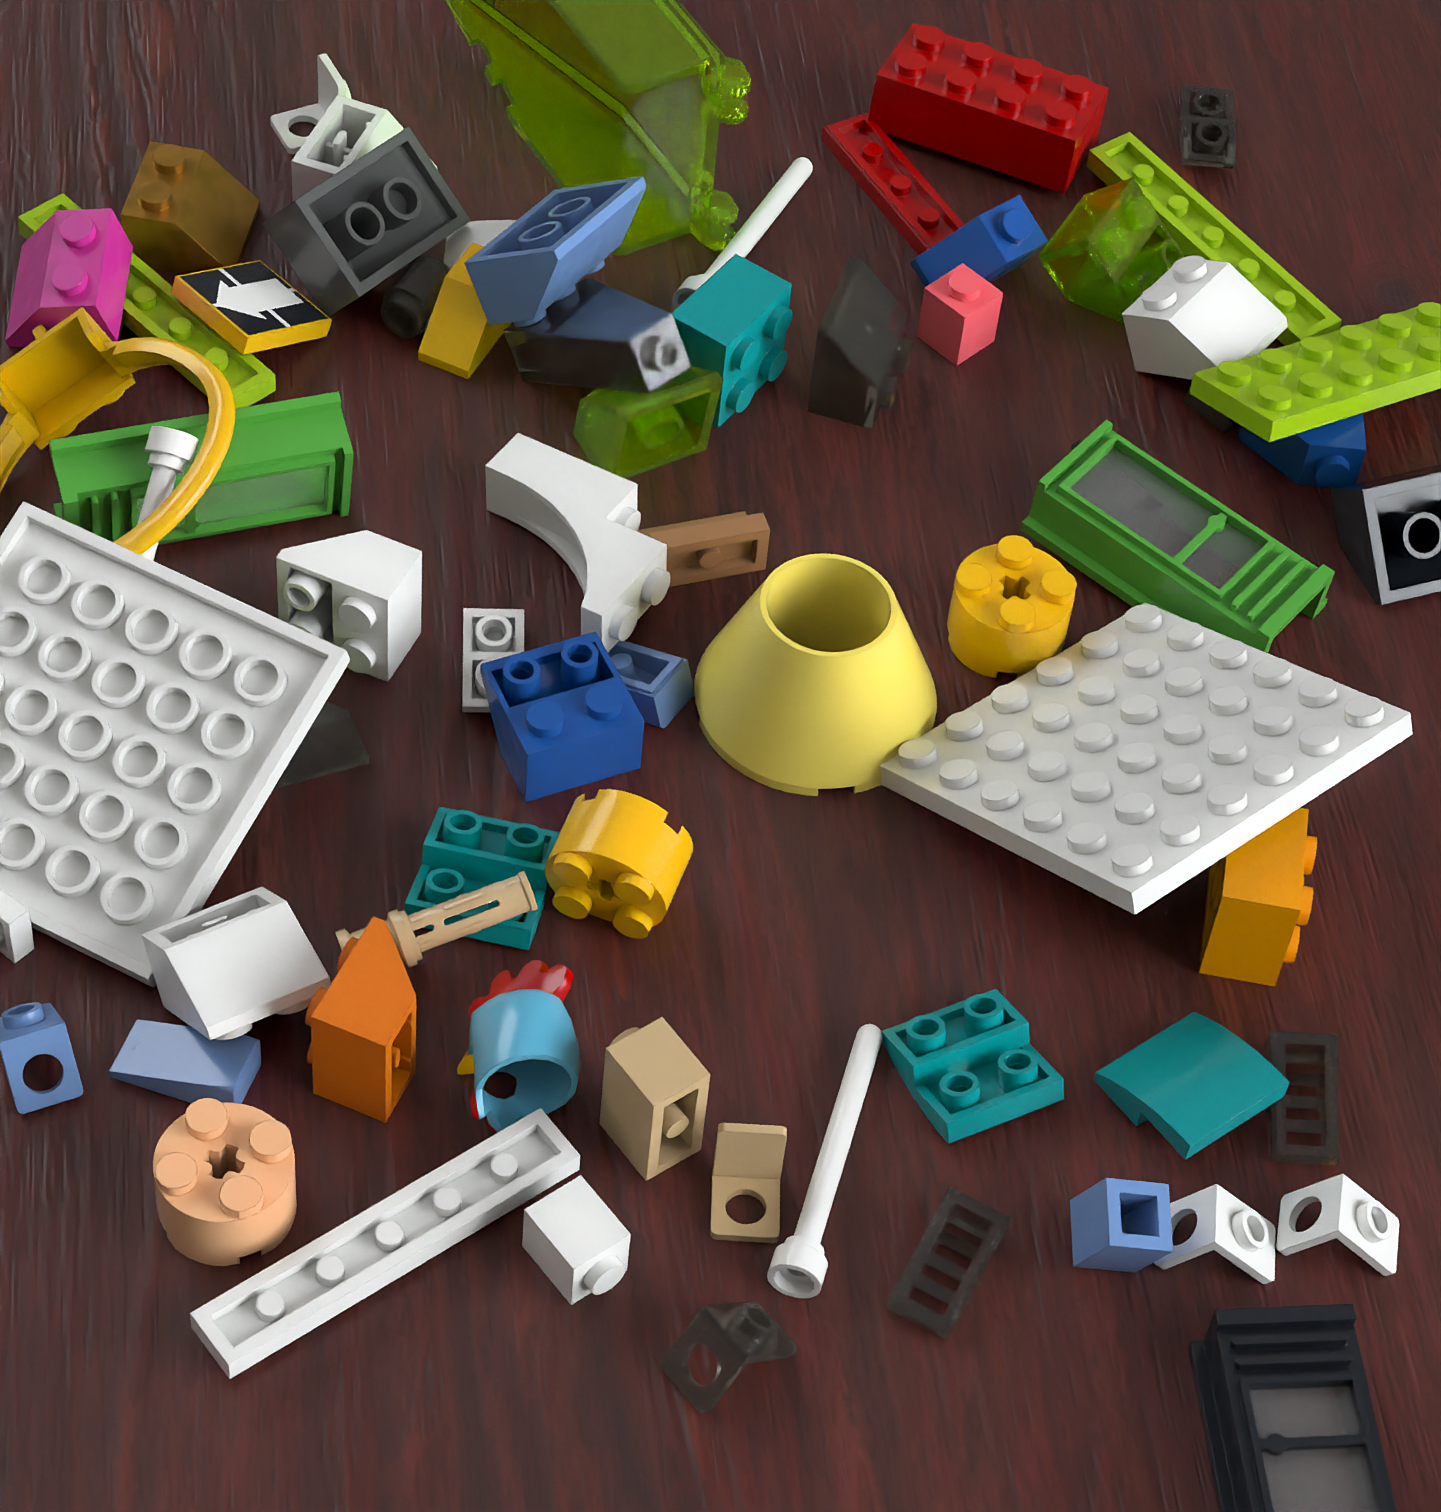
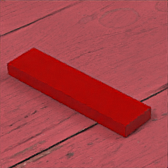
M869 113L824 126L822 129V142L918 255L965 225L877 123L868 121Z

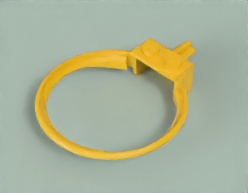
M81 307L48 331L42 324L35 327L32 332L36 340L0 365V404L8 412L0 425V493L16 463L33 442L42 450L49 445V440L64 438L77 427L78 423L102 406L110 405L117 401L127 388L135 384L133 372L160 365H179L185 367L200 379L207 393L209 403L207 429L196 458L177 487L145 520L113 542L141 555L160 541L189 513L213 481L225 458L233 435L235 424L234 395L224 374L200 353L183 344L156 337L131 338L112 342L86 310Z

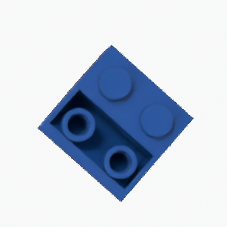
M597 632L481 664L480 673L501 756L524 802L640 768L644 719Z

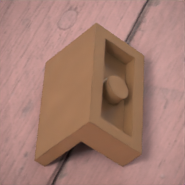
M745 511L637 531L667 544L666 571L670 573L669 587L766 569L770 527L763 512L747 515Z

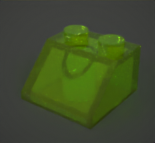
M679 364L662 371H648L634 381L611 389L606 387L599 388L588 394L585 398L580 399L573 434L592 465L625 479L696 454L707 448L723 379L717 371Z

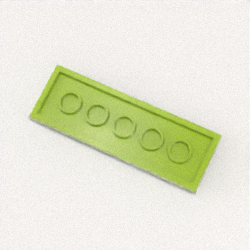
M1434 302L1420 303L1415 308L1395 314H1383L1378 319L1357 325H1346L1341 327L1340 330L1317 337H1305L1300 342L1276 349H1264L1259 354L1235 361H1223L1218 366L1193 373L1190 394L1267 442H1272L1440 389L1441 304Z

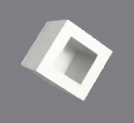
M581 1175L524 1209L522 1246L570 1305L590 1293L599 1295L607 1292L624 1276L628 1266L631 1234Z

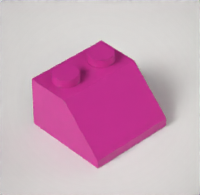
M112 208L57 210L22 245L5 338L8 347L28 346L36 340L32 332L35 327L42 324L48 331L81 307L86 310L112 342L118 341L133 246Z

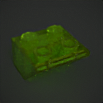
M1132 177L1085 194L1038 257L1067 300L1124 324L1122 313L1146 289L1160 279L1177 260L1185 256L1179 244L1173 239L1154 210L1151 201L1145 196Z

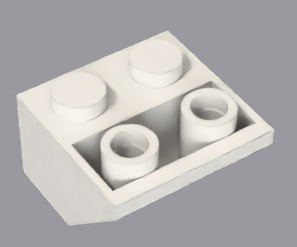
M337 95L291 161L293 201L401 132L404 128L386 109Z
M368 530L282 549L276 557L278 619L345 649L350 658V662L347 665V668L357 673H366L388 682L421 634L422 551Z
M262 886L142 934L163 1007L209 1040L237 1038L250 1031L252 1023L275 1013L286 1015L304 1010L309 1006L312 997L320 987L328 989L331 985L328 973L287 901Z

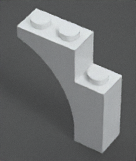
M517 433L485 465L487 510L528 529L555 549L566 561L575 574L584 594L581 605V635L597 632L606 651L609 652L619 640L625 641L628 639L636 626L637 620L651 605H658L665 597L670 584V573L666 571L667 544L637 532L641 522V513L637 510L638 484Z

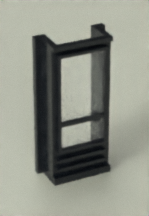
M1353 1304L1215 1309L1204 1341H1191L1189 1343L1188 1353L1219 1512H1397L1355 1331L1356 1315Z

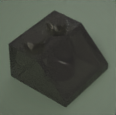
M849 257L818 328L807 412L873 429L881 408L890 410L893 405L899 383V377L894 375L896 370L906 372L911 359L914 340L905 338L909 314L861 258Z

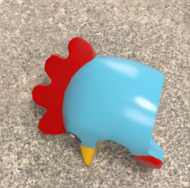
M532 960L522 968L518 976H515L508 970L502 971L493 979L490 994L485 997H478L469 1007L471 1020L469 1047L457 1067V1073L459 1075L474 1074V1089L470 1097L472 1117L476 1120L484 1118L486 1125L495 1134L539 1108L545 1114H549L565 1105L576 1092L581 1060L572 1020L563 1004L565 997L571 989L573 979L572 971L565 965L558 964L549 968L541 960ZM496 1071L507 1072L514 1076L517 1081L515 1094L507 1099L496 1098L484 1090L483 1086L488 1077Z

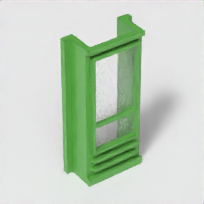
M339 391L235 409L233 435L221 467L194 507L158 542V545L332 514L333 510H338L340 517L348 516L354 452L341 410ZM209 413L49 440L50 455L61 497V503L53 504L54 515L111 542L116 541L138 524L153 469L147 465L150 455L145 452L151 427H168L198 438L196 458L206 433ZM186 465L183 475L176 476L173 490L180 483L191 465Z
M1107 419L1038 481L1029 516L1021 522V531L1132 607L1143 603L1157 606L1162 610L1198 623L1205 628L1241 641L1266 653L1269 652L1273 639L1299 612L1313 619L1325 607L1328 600L1325 596L1335 574V571L1324 564L1319 568L1114 432L1112 430L1113 423Z

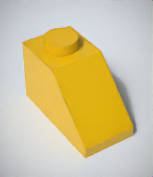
M473 242L445 276L418 350V360L465 379L470 378L511 324L509 322L489 325L464 264L483 248V246Z

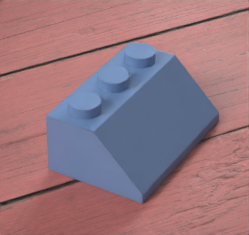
M639 176L555 189L468 259L464 264L489 325L513 322L515 327L532 325L546 316L545 309L554 301L571 295L576 290L575 284L581 278L603 268L605 265L604 259L618 248L625 238L647 187L644 177Z

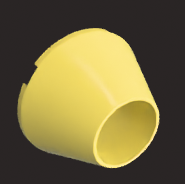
M820 553L804 555L791 559L777 567L708 645L698 664L694 681L693 696H695V703L700 716L699 726L710 745L720 757L740 773L758 783L787 793L805 796H818V789H837L853 786V792L858 793L880 786L882 781L880 765L899 755L898 750L902 744L913 739H919L922 735L932 730L937 711V695L931 672L892 588L870 566L856 559L837 554Z

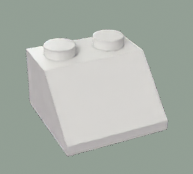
M1187 256L1177 260L1160 279L1146 289L1122 313L1135 371L1192 379L1193 373L1218 366L1223 361H1235L1259 354L1288 327L1286 316L1230 263L1205 260L1201 256Z

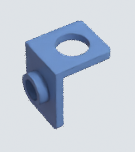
M32 1002L4 1011L1 1014L2 1017H0V1054L17 1111L21 1114H26L81 1096L83 1094V1086L66 1024L51 1003L41 1005V1003ZM39 1054H49L56 1057L62 1066L60 1080L54 1087L46 1091L32 1090L23 1081L25 1064L32 1057Z

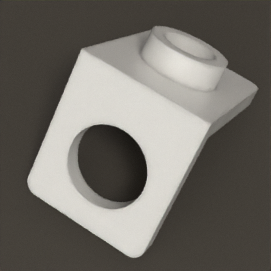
M326 53L317 56L318 103L270 117L271 127L289 154H296L308 138V136L301 137L292 134L289 131L291 125L297 122H310L317 125L337 95L352 99L346 81L341 77Z
M1342 1173L1282 1197L1276 1249L1283 1255L1287 1256L1337 1238L1383 1276L1396 1272L1399 1237L1398 1218L1345 1174ZM1313 1202H1321V1213L1315 1224L1306 1231L1296 1232L1295 1225L1301 1211Z
M1218 1184L1170 1203L1172 1235L1178 1222L1188 1214L1196 1213L1197 1225L1195 1231L1186 1242L1180 1245H1173V1252L1155 1261V1265L1165 1270L1215 1250L1262 1284L1274 1281L1276 1230L1270 1221Z

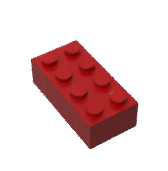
M913 23L876 74L868 121L877 123L886 134L1064 194L1087 158L1089 150L1093 148L1098 139L1109 88L1093 83L1089 78L1082 75H1069L1045 67L1036 60L1018 58L994 50L985 43L969 42L945 34L937 27L921 26Z

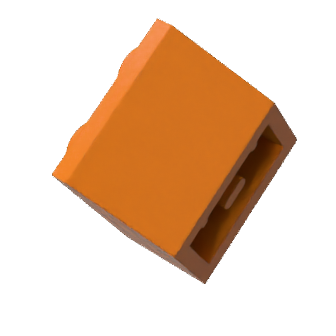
M373 916L360 938L351 937L345 944L338 960L337 975L329 988L320 987L310 1001L305 1018L306 1025L311 1026V1043L307 1053V1063L312 1065L313 1094L384 1123L387 1122L416 1073V993L386 921Z

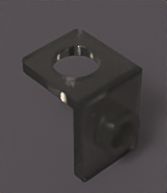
M756 1301L706 1305L700 1309L663 1358L661 1368L697 1411L704 1413L710 1412L748 1363L791 1358L798 1350V1347ZM699 1343L709 1346L717 1359L716 1375L707 1385L696 1382L691 1376L688 1367L690 1352Z

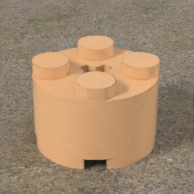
M203 1098L191 1103L186 1109L185 1114L176 1119L159 1139L153 1157L156 1205L160 1222L167 1232V1238L176 1250L200 1263L214 1266H229L240 1264L239 1257L247 1256L260 1250L261 1256L276 1248L287 1236L295 1219L297 1202L295 1154L290 1130L285 1124L277 1121L266 1112L249 1105L222 1103L217 1099Z

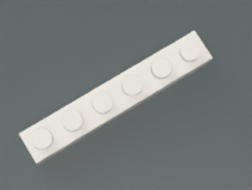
M539 1108L190 1313L191 1328L228 1378L231 1379L577 1172L580 1166V1154L544 1111Z

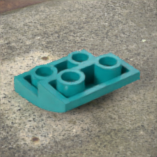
M439 806L423 843L421 866L405 901L404 910L406 914H413L453 899L461 894L518 875L517 873L524 871L533 891L538 910L523 913L465 937L529 950L550 887L545 877V864L560 832L542 829L532 824H519L477 815L468 810H454ZM492 901L444 920V924L448 925L494 908L498 905V902ZM428 925L423 928L433 929V925Z
M997 989L973 995L964 1001L926 1015L914 1017L910 1021L881 1031L883 1036L882 1042L900 1077L925 1116L948 1144L1064 1100V1078L1030 1044L1029 1022Z
M1192 1012L1095 1072L1093 1079L1135 1126L1148 1119L1185 1160L1284 1097L1290 1083L1269 1061L1244 1040L1224 1026L1196 1012Z

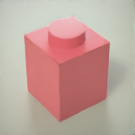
M960 264L924 288L917 337L955 366H958L994 342L1003 292L965 264Z

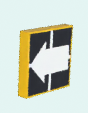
M261 260L175 276L171 294L242 355L327 337L332 319Z

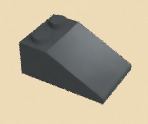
M408 126L294 200L262 224L320 310L329 317L471 220Z

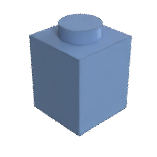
M1105 1178L1070 1200L1073 1267L1136 1273L1173 1252L1169 1184Z

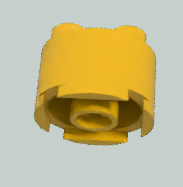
M1005 536L998 544L989 545L974 551L962 561L955 576L947 620L948 641L952 652L971 670L992 678H997L998 672L1017 673V678L1036 668L1041 661L1058 655L1062 652L1075 599L1077 585L1075 577L1058 560L1046 552L1034 548L1031 542L1022 536Z
M603 789L598 791L595 799L585 801V793L574 801L545 864L546 880L555 892L552 899L553 906L562 914L574 919H584L590 914L611 921L620 933L630 938L643 939L647 937L651 927L659 924L664 919L693 853V842L690 834L683 826H681L677 834L664 823L668 812L652 801L638 795L620 790Z

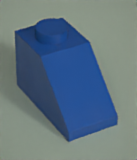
M1018 195L977 216L914 258L910 264L924 287L962 263L990 283L1022 266L1048 240L1021 196Z
M1363 413L1272 442H1267L1241 425L1238 430L1240 441L1298 485L1337 488L1355 484L1366 453Z

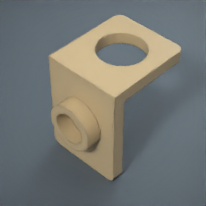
M720 1123L718 1125L711 1188L710 1235L713 1239L775 1243L778 1241L780 1232V1178L787 1140L786 1127L741 1123ZM737 1195H751L761 1201L765 1208V1214L756 1223L741 1224L729 1217L725 1206L731 1198Z

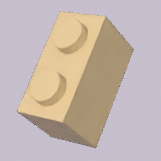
M663 1017L641 1029L633 1027L625 1030L612 1041L610 1046L606 1047L599 1124L645 1181L701 1150L710 1073Z

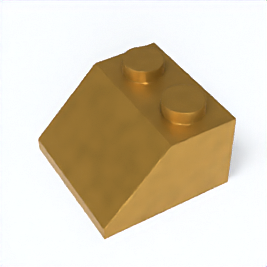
M150 141L120 214L121 226L133 246L132 252L151 269L179 274L200 272L241 263L260 211V200L205 150Z

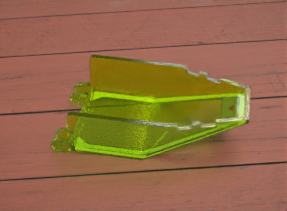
M445 0L469 46L479 43L490 64L485 66L483 72L490 85L501 84L512 105L507 106L505 113L513 128L560 188L639 176L644 177L647 185L622 244L612 254L626 255L688 233H692L709 250H719L720 252L724 250L736 235L734 227L730 226L731 223L734 224L735 220H737L738 207L733 202V198L729 193L713 189L719 121L721 120V123L725 122L726 125L745 122V118L748 117L749 105L746 104L747 101L743 100V96H747V93L750 92L751 77H749V72H746V67L740 60L727 57L722 53L679 0Z

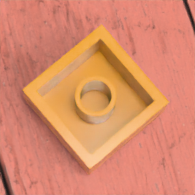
M1298 808L1211 865L1208 877L1199 973L1275 987L1283 962L1294 963L1300 938V926L1296 924L1307 925L1313 901V887L1304 886V874H1311L1317 850V837L1307 835L1309 809Z

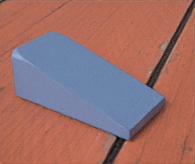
M620 640L608 652L644 722L665 728L692 698L694 685L687 659Z
M137 1019L109 1070V1075L111 1078L189 1103L203 1098H213L222 1103L242 1104L261 1066L260 1040L247 1035L229 1040H209L190 1026Z

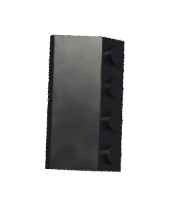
M1441 464L1330 489L1339 546L1376 605H1384L1441 591Z

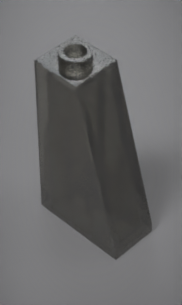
M585 278L575 284L576 290L571 295L554 301L545 309L547 314L542 320L526 327H515L512 324L503 330L523 381L650 394L691 367L672 313L593 279Z

